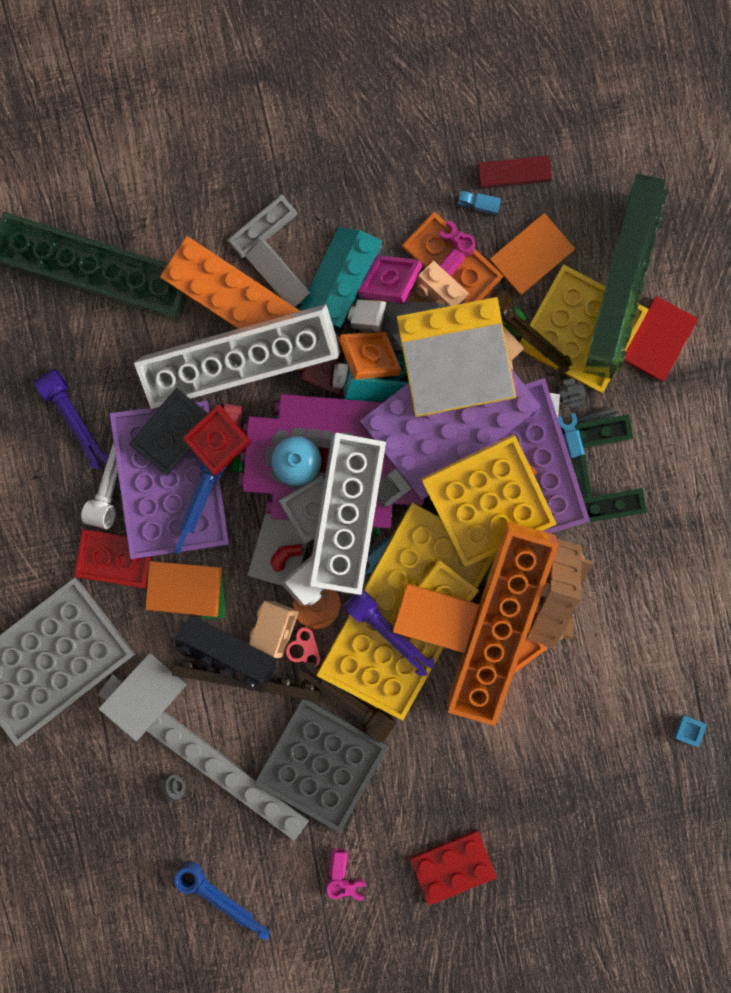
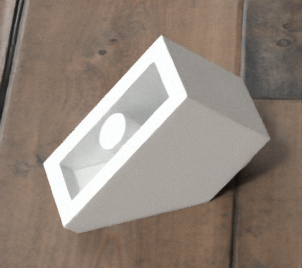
M357 300L356 307L351 306L348 320L351 321V328L366 333L380 332L386 314V302Z

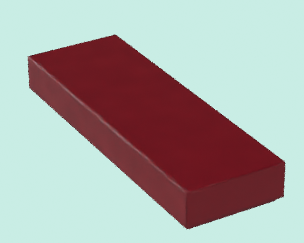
M549 155L482 162L477 165L480 189L550 182L552 180Z

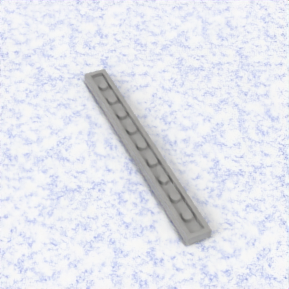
M113 674L98 695L106 701L123 683V680ZM164 711L148 728V733L292 840H296L309 822V818L295 807L255 785L254 783L257 779Z

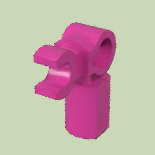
M448 221L447 227L452 232L446 234L440 230L439 237L443 241H451L452 246L456 249H452L439 266L452 276L465 260L464 257L473 254L475 239L469 234L457 231L456 225L452 221Z
M332 848L328 874L330 878L326 882L328 896L331 899L352 896L355 900H364V893H357L355 890L359 886L366 887L365 880L356 879L353 882H349V880L342 879L346 873L348 851L341 848Z

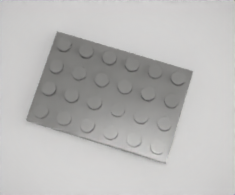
M77 577L65 584L0 635V726L16 746L24 742L135 655L134 651Z

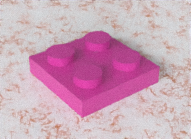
M377 255L358 293L361 298L404 304L422 268L420 260Z

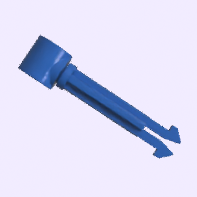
M202 462L200 480L179 527L183 532L174 551L175 554L179 555L188 532L193 534L212 487L216 483L217 478H221L226 467L217 475H213Z
M188 861L181 865L174 880L175 886L180 892L185 894L195 893L198 896H202L243 928L247 926L257 933L258 937L267 940L270 932L266 926L252 919L253 915L210 884L209 880L204 878L205 874L198 863ZM191 873L195 880L188 882L184 879L183 874Z

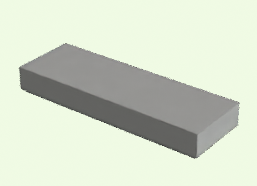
M281 194L232 235L227 242L244 260L248 252L261 239L267 241L297 216V211Z
M261 239L245 256L278 295L295 308L311 294L264 239Z

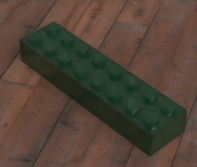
M636 173L584 366V373L612 379L615 372H620L621 366L624 363L626 351L624 350L631 336V326L637 313L638 299L644 286L643 279L648 270L649 256L655 243V233L661 220V210L668 190L664 189L665 179Z
M3 212L0 221V266L180 322L188 296L160 278L168 263Z

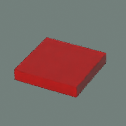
M219 404L182 437L213 475L221 472L252 443L249 437Z

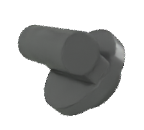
M171 775L158 780L167 803L183 797L185 785L181 777Z

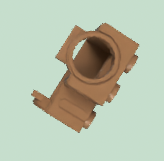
M557 539L559 546L526 640L550 647L556 646L557 642L564 638L572 640L574 617L571 616L580 601L581 581L584 582L593 565V561L585 559L582 554L581 545Z

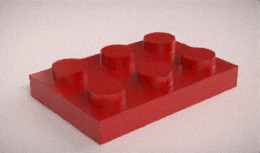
M478 829L410 857L429 906L497 878Z

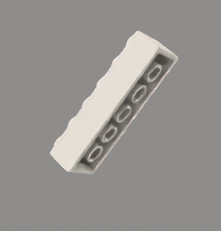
M335 433L332 436L307 582L308 587L357 595L362 594L386 442Z

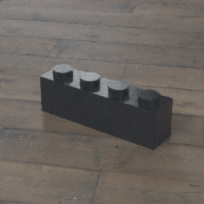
M191 614L175 636V647L181 655L185 657L191 656L198 660L202 666L206 668L212 667L220 671L222 676L241 682L248 690H256L261 693L276 670L275 657Z

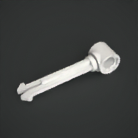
M114 442L98 493L95 495L94 500H89L85 503L81 514L84 524L109 529L113 525L116 516L115 507L110 505L118 478Z

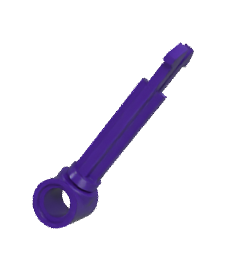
M54 368L34 380V384L46 401L51 400L60 411L91 460V463L88 465L91 468L100 469L98 460L90 447L93 448L98 458L106 465L109 454H103L70 402L66 393L68 385L59 371Z
M362 589L361 595L353 594L343 605L345 610L359 623L366 622L370 624L417 668L415 673L418 676L428 674L422 664L414 658L415 656L423 664L434 669V659L431 656L427 659L403 635L392 632L393 625L380 614V611L377 609V602L364 589Z

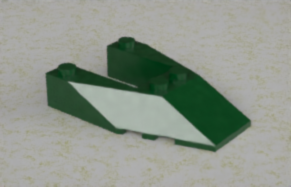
M629 414L575 425V429L579 430L584 449L628 442L634 439ZM585 455L570 458L590 522L647 513L643 488L593 497Z

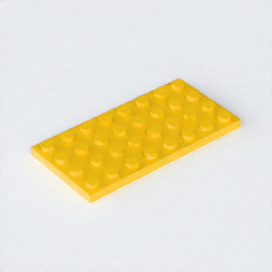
M411 503L363 589L377 602V609L380 611V614L394 625L406 584L418 586L438 559L478 588L495 554L465 567L441 518ZM350 614L316 674L325 681L402 721L428 675L418 676L415 673L417 668L370 624L366 622L359 623ZM404 636L427 659L431 656L434 659V664L436 663L444 647ZM415 656L414 658L422 664V666H423L424 669L426 670L427 674L429 675V673H430V671L432 670V668H430V667L426 666L425 664H423V663Z

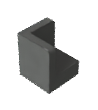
M395 469L380 481L377 497L384 507L387 508L407 493L411 487L398 470Z

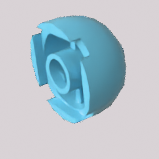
M292 436L283 439L276 445L272 453L271 465L274 474L281 482L289 486H302L316 478L321 468V456L319 449L312 441L305 437Z

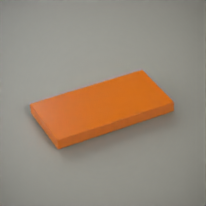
M435 212L401 246L412 259L420 260L423 269L427 268L433 261L439 265L452 249H456L452 246L451 241L446 242L440 239V230L446 234L452 231L447 227V223ZM475 249L472 255L464 257L465 260L451 276L469 293L463 303L483 300L504 277L501 272Z

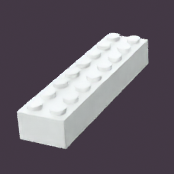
M324 304L144 355L134 362L150 408L154 409L160 407L176 387L189 398H194L337 359L341 350L327 305Z

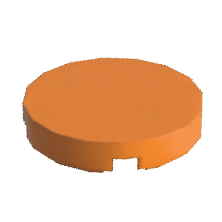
M323 589L320 592L322 597L311 606L307 604L305 606L299 605L293 599V609L299 611L298 621L312 629L326 628L331 625L338 617L341 608L340 596L337 591Z

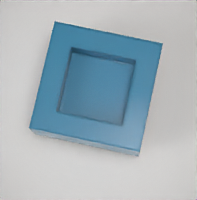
M681 714L673 737L699 747L707 724Z

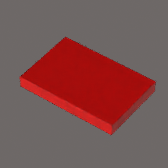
M655 296L621 360L658 381L664 382L696 325L698 318Z
M82 529L74 577L146 589L148 585L149 562L152 561L153 556L130 559L127 536Z

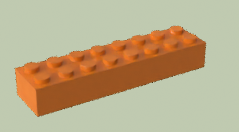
M506 522L479 602L480 606L465 653H462L447 698L448 713L496 726L559 546L556 535L512 522Z

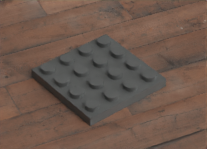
M302 699L254 784L340 833L389 746L384 742L377 741L367 732L313 701Z

